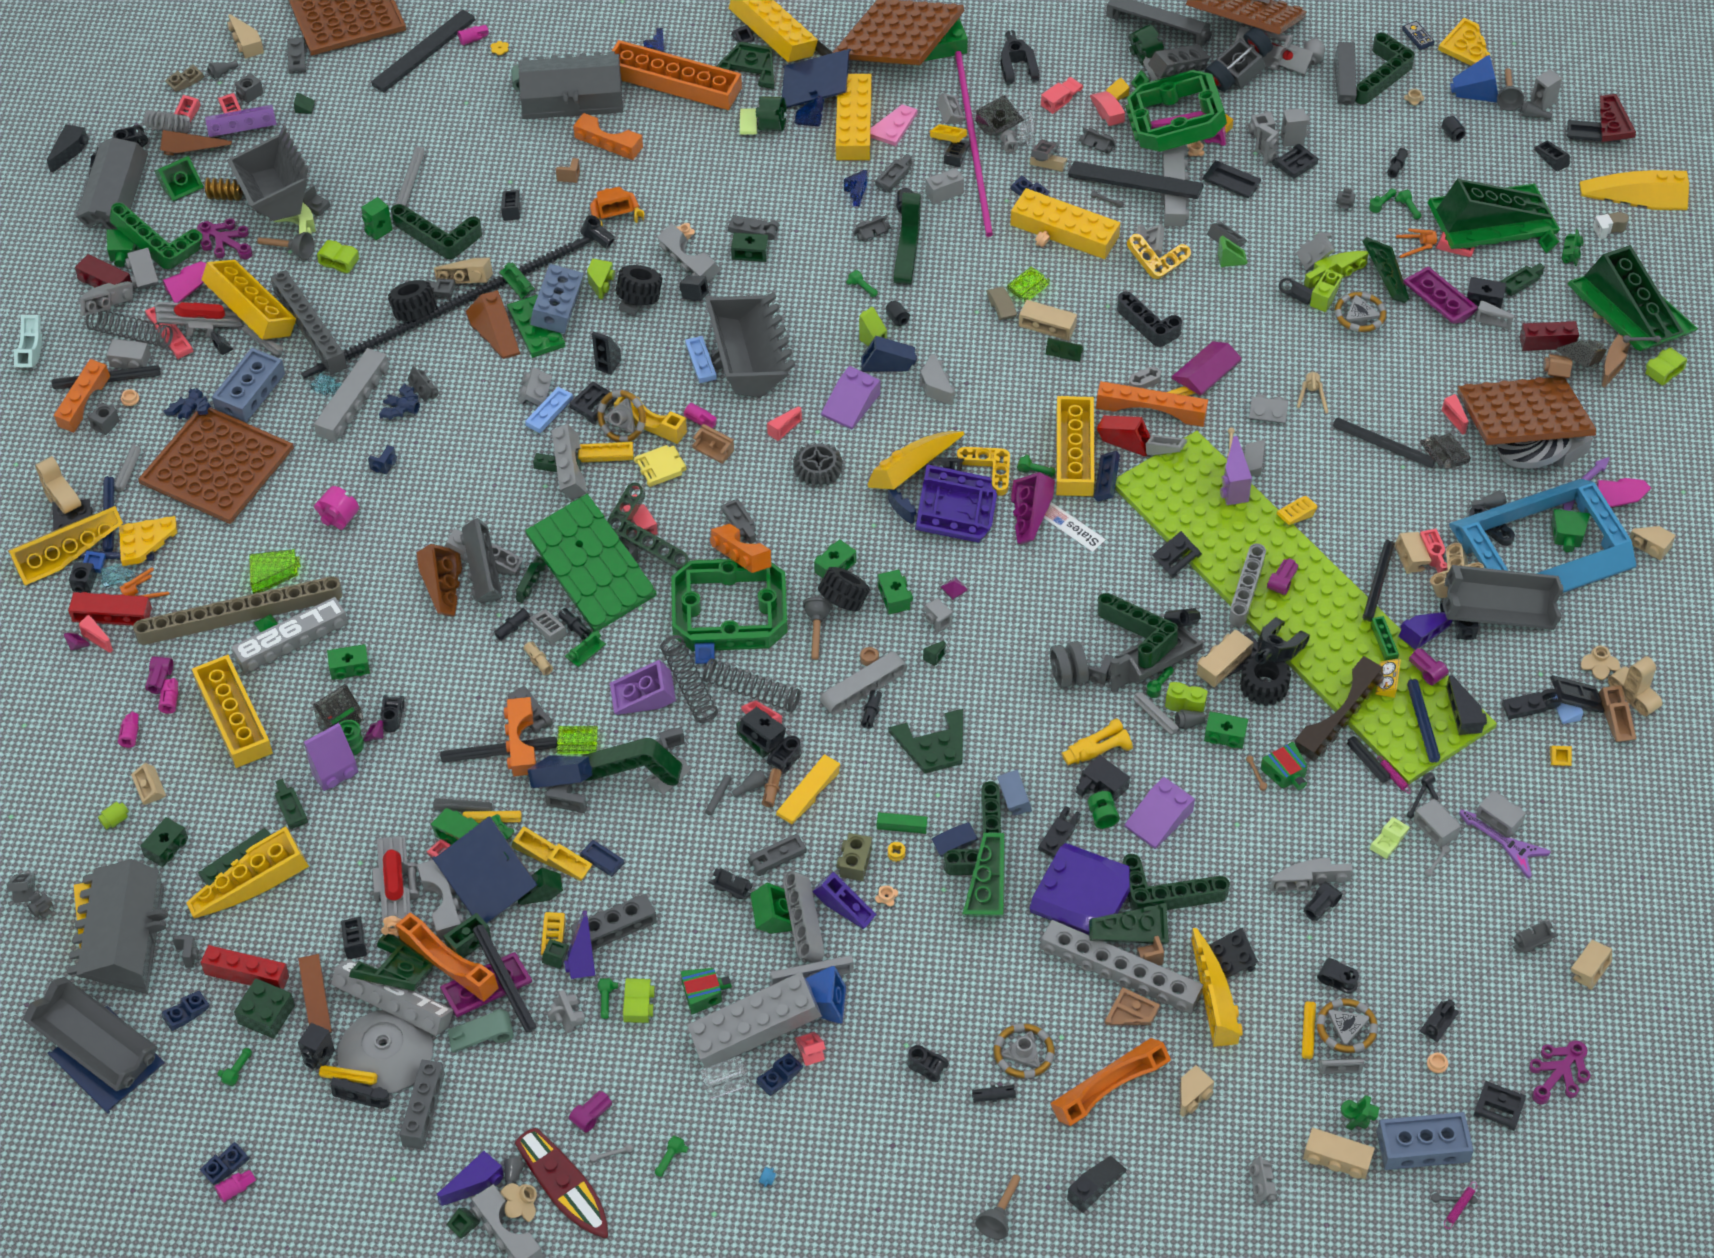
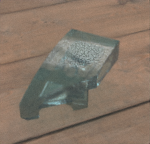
M120 564L101 569L102 585L105 588L122 581L127 583L139 576Z

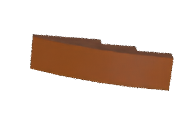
M315 954L300 957L298 960L309 1025L314 1023L332 1033L320 956Z

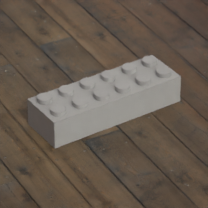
M799 972L687 1024L701 1062L707 1069H710L820 1018L822 1015L807 979L802 972Z

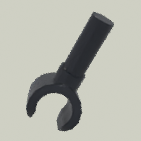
M1429 772L1423 776L1421 784L1427 786L1433 799L1438 800L1439 798L1432 785L1436 779Z

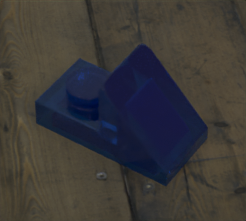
M656 28V35H653V40L643 41L644 47L664 52L663 28Z
M819 95L797 110L794 123L796 125L820 126L824 99Z
M868 170L860 171L844 179V191L851 192L850 198H853V206L860 207L868 183Z

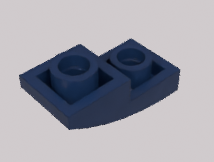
M1022 175L1010 188L1020 196L1026 188L1046 196L1050 193L1038 182L1033 184Z
M896 488L894 490L888 489V500L893 509L901 518L913 524L914 515L917 514L914 504L911 505L909 498L903 499L901 492L898 493Z
M970 822L951 828L931 838L941 857H944L948 850L963 849L979 840Z
M196 991L181 998L180 1004L162 1011L161 1017L171 1031L201 1015L210 1005L202 993Z
M787 1053L774 1062L773 1068L757 1077L756 1083L769 1096H772L791 1081L803 1069V1065L790 1053Z
M234 1142L219 1157L215 1154L199 1170L215 1185L234 1173L250 1157Z

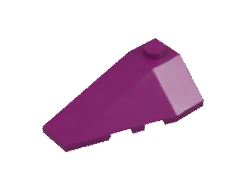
M1041 472L1013 480L1011 501L1015 505L1013 515L1017 520L1015 530L1018 544L1034 540L1053 498L1055 480Z

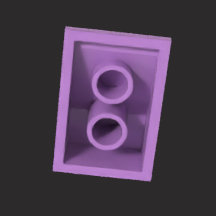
M849 366L839 378L821 412V416L852 430L880 395V380Z
M1238 436L1233 437L1225 474L1222 476L1223 487L1220 488L1221 497L1225 498L1227 505L1249 502L1252 477Z
M660 659L610 683L613 709L616 715L660 709L676 701L671 670Z
M339 723L304 741L312 775L323 791L335 787L338 783L358 773L356 760Z
M1163 777L1151 788L1124 824V827L1156 849L1193 812L1195 798L1166 777Z

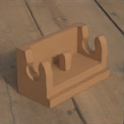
M705 424L701 426L693 437L696 440L692 445L693 449L722 464L734 452V439Z

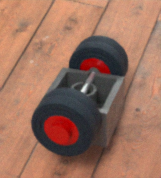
M1253 26L1244 34L1243 38L1245 41L1239 38L1205 69V73L1213 75L1216 87L1219 90L1225 92L1233 84L1242 89L1266 68L1263 57L1273 49V44L1268 35L1260 28Z

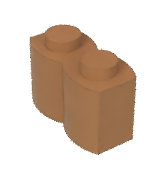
M1549 354L1544 359L1543 368L1549 376L1570 378L1572 360L1568 356Z

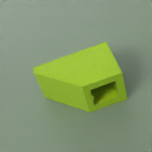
M592 258L587 269L588 283L599 299H603L605 293L609 292L610 281L614 280L615 270H613L612 262Z
M1326 269L1312 291L1310 306L1327 312L1334 301L1343 275Z
M872 306L868 310L863 311L859 316V340L867 346L870 345L875 336L887 339V329Z

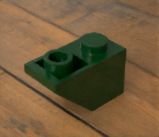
M543 867L531 875L538 885L518 900V904L525 905L553 899L563 891L561 874Z

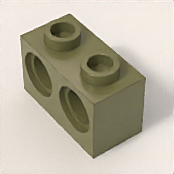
M849 833L847 840H843L841 848L843 855L842 857L839 856L837 861L840 877L864 881L872 851V837Z

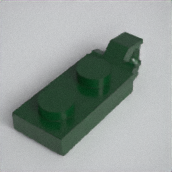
M1541 263L1532 268L1526 265L1500 282L1506 283L1505 292L1513 296L1538 281L1541 275L1544 274L1545 266Z
M539 555L530 563L516 589L517 602L523 603L525 598L531 595L533 583L538 582L540 571H544L547 564Z
M283 778L275 781L278 792L275 793V798L289 830L308 823L307 816L294 788H287Z

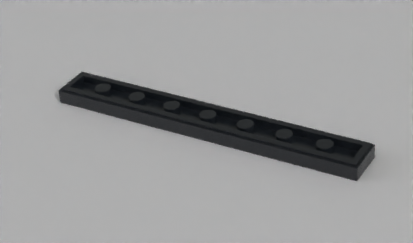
M462 9L371 81L372 86L383 93L458 35V31H462L475 21V16Z
M1077 161L1073 162L1068 172L1070 178L1198 199L1204 188L1201 182Z

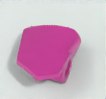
M200 261L183 268L180 274L162 280L168 295H171L174 303L183 301L204 283L201 279L206 263Z
M1622 478L1618 481L1598 479L1596 484L1611 508L1639 502L1651 490V487L1641 479Z

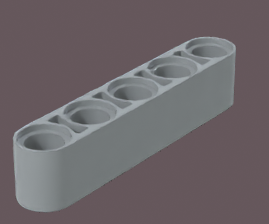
M1256 543L1250 546L1231 604L1229 622L1236 627L1243 626L1246 623L1262 572L1266 549L1261 544Z
M890 652L826 690L819 700L832 715H836L868 696L871 690H878L901 676L908 666L896 652Z
M788 871L784 876L783 885L797 955L799 958L813 963L820 962L824 957V946L810 879L806 875L795 871Z

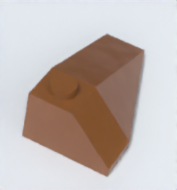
M163 130L160 150L164 151L165 155L174 156V153L231 145L232 141Z
M498 290L480 295L466 310L471 327L474 330L476 329L480 336L486 339L503 359L520 355Z
M429 544L416 552L418 569L437 613L453 617L455 616L458 598L456 590L460 585L458 577L462 572L460 553L450 548Z

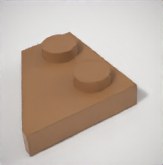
M1122 987L1105 1019V1024L1151 1025L1160 1009V1004Z

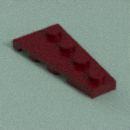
M1617 94L1601 95L1599 106L1602 142L1635 138L1636 131Z

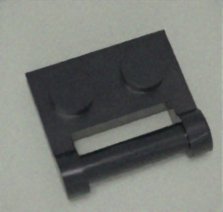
M1296 144L1292 150L1280 158L1276 157L1273 159L1272 164L1275 168H1280L1291 178L1295 179L1318 164L1319 158L1301 144Z
M592 381L569 403L570 408L586 417L589 422L595 423L598 420V408L593 412L591 409L610 391ZM617 398L611 399L607 403L606 409L611 404L614 405V402L617 400Z
M1182 531L1152 554L1154 559L1172 578H1175L1177 573L1192 560L1202 555L1199 549ZM1189 550L1191 551V552H1190L1188 555H1186L1182 560H1180L1176 565H1174L1172 568L1170 567L1174 562H1176L1179 558H1181L1185 553H1187Z
M1485 1081L1473 1116L1477 1118L1481 1116L1508 1126V1129L1515 1131L1526 1095ZM1487 1105L1503 1112L1512 1114L1513 1117L1512 1119L1505 1117L1495 1112L1486 1110L1483 1108V1106Z

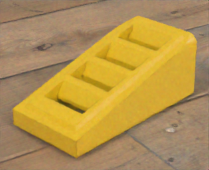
M1303 496L1281 508L1276 514L1288 525L1313 517L1317 505L1307 496Z
M545 912L541 955H543L550 940L548 937H556L558 939L553 940L563 943L566 925L564 913ZM549 929H559V931H549Z

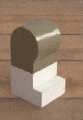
M1623 212L1596 216L1593 228L1599 239H1604L1607 237V234L1624 232L1629 217Z

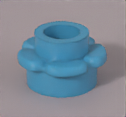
M765 1166L762 1171L759 1183L763 1184L764 1187L767 1184L772 1185L776 1173L773 1172V1167L770 1169Z

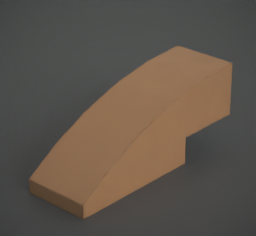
M1620 334L1612 342L1605 359L1601 377V384L1604 388L1622 370L1627 359L1630 342H1623V336Z
M1622 685L1603 687L1599 691V695L1605 710L1606 720L1615 741L1636 740L1629 703L1625 702Z

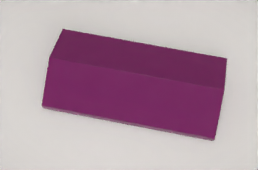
M1429 266L1403 280L1405 285L1453 324L1464 323L1478 310L1477 305Z
M1212 341L1179 369L1171 379L1201 396L1235 367L1242 358L1229 343Z
M516 952L501 958L517 989L532 983L530 975ZM490 963L484 966L494 973ZM496 975L495 978L499 989L484 1002L455 980L440 986L449 1008L453 1009L456 1017L506 995Z

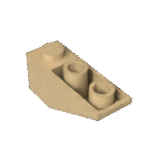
M229 14L230 22H227L229 31H233L232 37L234 42H238L236 44L239 53L242 52L245 59L263 54L262 41L257 30Z
M472 258L434 267L436 281L438 278L454 279L456 284L487 283L493 275L490 258Z

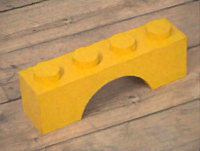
M618 397L617 400L614 402V408L618 404H620L625 399V397ZM631 401L634 425L637 426L639 413ZM643 405L646 414L644 430L678 444L687 433L686 418L671 411L667 415H657Z

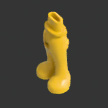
M1115 718L1102 730L1079 739L1078 742L1068 746V750L1062 752L1061 755L1069 766L1073 763L1079 764L1080 761L1092 760L1114 747L1120 746L1124 751H1129L1133 749V745L1127 730L1123 729L1121 721Z

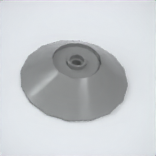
M376 1010L358 1018L344 1032L338 1045L339 1068L376 1073L378 1075L377 1083L365 1085L373 1089L381 1087L387 1090L389 1094L412 1086L415 1083L421 1060L431 1061L433 1057V1039L429 1032L384 1010Z

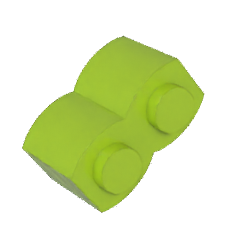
M327 240L317 253L318 263L325 267L335 268L343 273H350L359 260L358 250L353 246L341 245L337 241Z
M1672 348L1662 350L1658 357L1652 358L1647 362L1645 374L1659 384L1665 385L1685 369L1688 359Z
M1170 682L1166 694L1165 707L1176 712H1180V710L1204 712L1208 691L1201 687H1188L1180 682Z
M626 978L623 1006L624 1022L649 1023V1017H653L654 1004H650V999L655 997V986L651 985V979Z

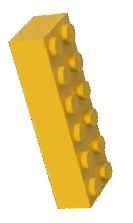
M730 0L728 9L787 62L814 56L818 39L774 0Z
M848 74L847 92L837 95L836 160H870L872 74Z
M1027 188L1012 208L1010 220L1011 226L1036 235L1039 232L1047 231L1048 235H1050V240L1102 259H1106L1118 240L1121 224L1119 221Z
M236 260L206 263L201 280L259 338L267 340L291 336L296 318Z
M1057 396L1056 495L1093 496L1094 397Z
M229 655L192 668L198 689L235 768L273 754L268 736Z

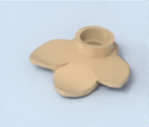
M1600 645L1595 647L1591 654L1583 657L1581 669L1592 670L1595 678L1604 680L1608 677L1610 670L1617 671L1620 669V663L1617 658L1610 655L1607 647Z
M514 1183L502 1188L501 1194L507 1199L504 1207L506 1216L514 1219L522 1215L525 1221L530 1222L536 1214L534 1201L537 1197V1192L535 1188L527 1184L518 1186Z

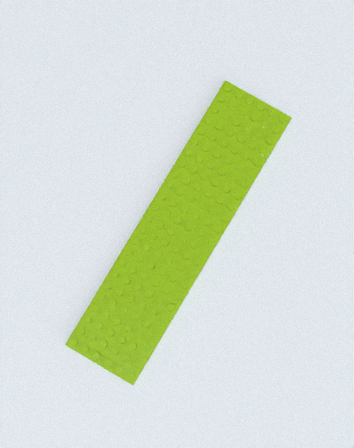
M1195 431L1183 438L1187 439V443L1180 452L1154 455L1118 476L1115 490L1166 542L1182 531L1199 549L1202 555L1192 560L1189 565L1230 606L1250 546L1257 543L1265 547L1264 565L1246 623L1260 636L1262 628L1277 617L1285 621V625L1281 627L1277 636L1287 642L1300 630L1310 634L1305 648L1292 660L1286 661V663L1334 712L1348 698L1353 680L1352 669L1360 659L1365 656L1377 664L1385 661L1372 630L1371 622L1364 621L1362 618L1368 597L1294 524L1288 525L1276 514L1278 509L1252 483L1249 502L1227 505L1225 498H1222L1220 494V488L1223 487L1222 476L1225 474L1227 459L1201 433ZM1189 550L1187 553H1185L1182 556V558L1188 555L1191 551ZM1290 558L1295 560L1299 567L1291 580L1287 594L1284 596L1268 589L1267 584L1272 573L1277 572L1283 560ZM1377 606L1374 618L1384 616L1399 653L1398 659H1401L1395 698L1375 695V686L1370 698L1362 702L1358 713H1353L1350 717L1348 726L1378 756H1381L1382 760H1386L1409 785L1495 729L1497 723L1482 709V712L1487 717V724L1484 725L1482 733L1459 735L1446 689L1449 676H1446L1434 685H1429L1424 680L1422 672L1409 661V657L1415 649L1398 637L1401 629ZM1410 679L1418 680L1440 754L1439 762L1431 763L1429 761L1407 686Z

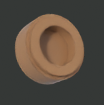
M866 647L860 652V661L865 666L879 659V652L873 647Z

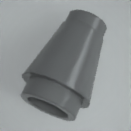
M1180 710V712L1175 713V724L1182 729L1205 723L1204 712Z

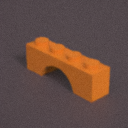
M583 113L573 125L574 137L578 140L634 160L643 148L641 134L630 130L618 134L606 133L599 128L598 118Z
M93 359L88 361L53 415L58 427L73 433L76 431L83 420V412L88 398L95 390H102L110 378L106 364Z
M732 524L711 529L710 543L712 547L751 573L771 567V550L761 543L747 544L740 542V530Z
M531 697L507 699V707H504L505 719H508V724H505L506 736H509V740L506 741L507 753L510 752V757L507 758L508 769H512L513 777L528 775L527 769L536 764L534 747L524 744L519 739L522 731L534 724Z

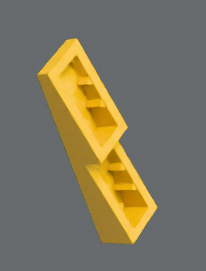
M824 754L777 810L776 815L793 824L815 803L816 796L839 774L840 763Z
M525 826L522 827L512 842L511 847L580 881L583 880L593 865L558 843L556 846Z

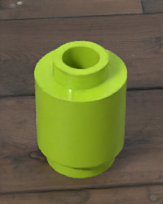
M116 801L100 812L101 815L97 818L107 830L110 827L114 828L127 819L129 811L123 802L119 804Z

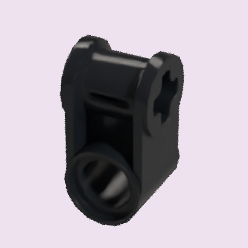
M141 125L118 129L113 133L114 138L136 142L141 147L148 143V138L144 134V129Z
M937 457L931 460L929 465L938 461L942 464L943 468L955 470V463H957V471H962V462H964L965 458Z
M388 695L383 696L380 716L383 721V729L386 732H395L399 729L405 707L404 696L399 698L388 697Z
M794 735L787 736L769 754L767 764L775 766L781 770L782 774L788 772L801 756L800 739Z
M1327 958L1317 975V979L1327 986L1351 994L1357 990L1359 973L1356 969L1346 966L1335 959Z
M921 1045L912 1046L908 1052V1067L932 1082H938L941 1072L949 1065L945 1057ZM918 1056L922 1059L916 1060L913 1057Z

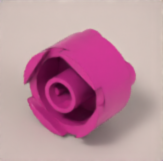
M331 486L315 503L314 508L321 516L320 520L323 524L327 526L331 524L343 530L359 510L357 501L352 496L350 498L346 496L344 489Z

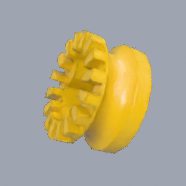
M901 842L891 843L888 846V858L893 862L903 860L906 851L904 844ZM893 850H900V854L893 853Z

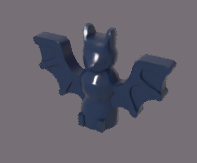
M404 383L399 389L400 395L403 396L400 398L388 394V398L384 399L383 403L393 408L384 407L379 413V418L391 420L396 416L403 417L404 412L416 415L420 409V402L418 401V395L414 394V387H408Z
M194 388L188 391V398L183 399L180 397L177 402L170 403L169 407L163 412L166 416H172L180 411L178 419H188L195 409L199 415L208 414V409L211 405L207 402L206 396L198 388Z

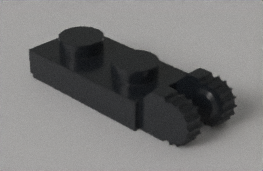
M1553 688L1502 701L1509 720L1546 712V710L1559 707L1561 703L1557 698L1549 699L1556 696L1555 689Z
M1065 806L1060 816L1056 818L1041 841L1038 850L1051 857H1055L1059 848L1067 843L1074 832L1081 813L1076 812L1069 823L1065 819L1070 813V808Z
M334 1077L330 1083L334 1097L381 1109L390 1105L389 1093L381 1087L373 1089L365 1084L359 1085L347 1079Z

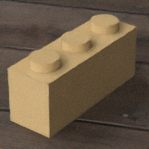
M1026 300L1019 314L1020 327L1067 341L1070 340L1077 322V314L1030 300Z
M1236 629L1231 634L1228 633L1218 646L1212 647L1206 657L1203 656L1199 659L1196 675L1215 688L1252 654L1253 641Z
M1312 1127L1303 1159L1314 1165L1326 1166L1335 1172L1347 1173L1353 1178L1366 1179L1375 1148Z

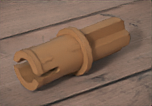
M773 768L770 772L768 783L764 785L765 793L762 805L766 807L774 806L777 792L780 791L778 785L782 774L781 770Z

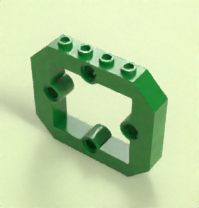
M1196 70L1140 84L1127 97L1128 104L1125 105L1135 142L1139 141L1141 148L1158 152L1212 138L1227 124L1225 111L1213 75ZM1199 93L1200 108L1205 115L1191 119L1177 117L1169 125L1150 130L1152 127L1149 111L1145 107L1159 103L1173 105L1181 97Z
M732 559L689 561L671 576L673 636H681L686 647L692 652L695 651V643H714L715 651L768 649L788 632L785 571L772 562L770 568L751 573ZM767 581V588L760 590L758 593V609L761 613L768 614V625L739 626L737 622L728 620L723 622L721 627L692 628V617L700 614L701 601L700 595L697 592L691 591V584L722 583L730 586L736 582Z

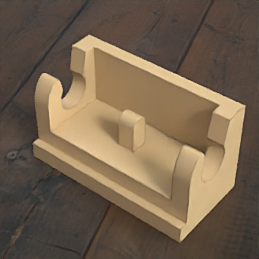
M1419 532L1399 534L1394 546L1406 574L1424 571V566L1420 565L1430 564L1432 560Z
M1591 940L1571 967V972L1576 974L1573 979L1592 990L1612 962V948Z

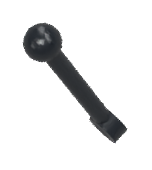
M1422 785L1411 810L1407 812L1408 818L1414 817V811L1427 786Z

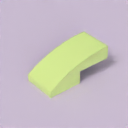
M740 109V134H757L756 109Z
M1392 817L1383 827L1381 834L1371 843L1370 850L1387 859L1402 841L1410 827Z

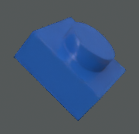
M86 551L83 563H92L96 573H101L106 555L104 553Z
M695 643V664L707 663L711 658L715 659L714 643Z

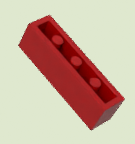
M73 592L68 612L72 622H81L89 615L99 624L133 626L139 620L150 618L152 606L149 597L141 595L127 596L123 594Z
M211 945L207 946L200 962L205 975L250 986L256 978L284 990L289 978L286 963Z

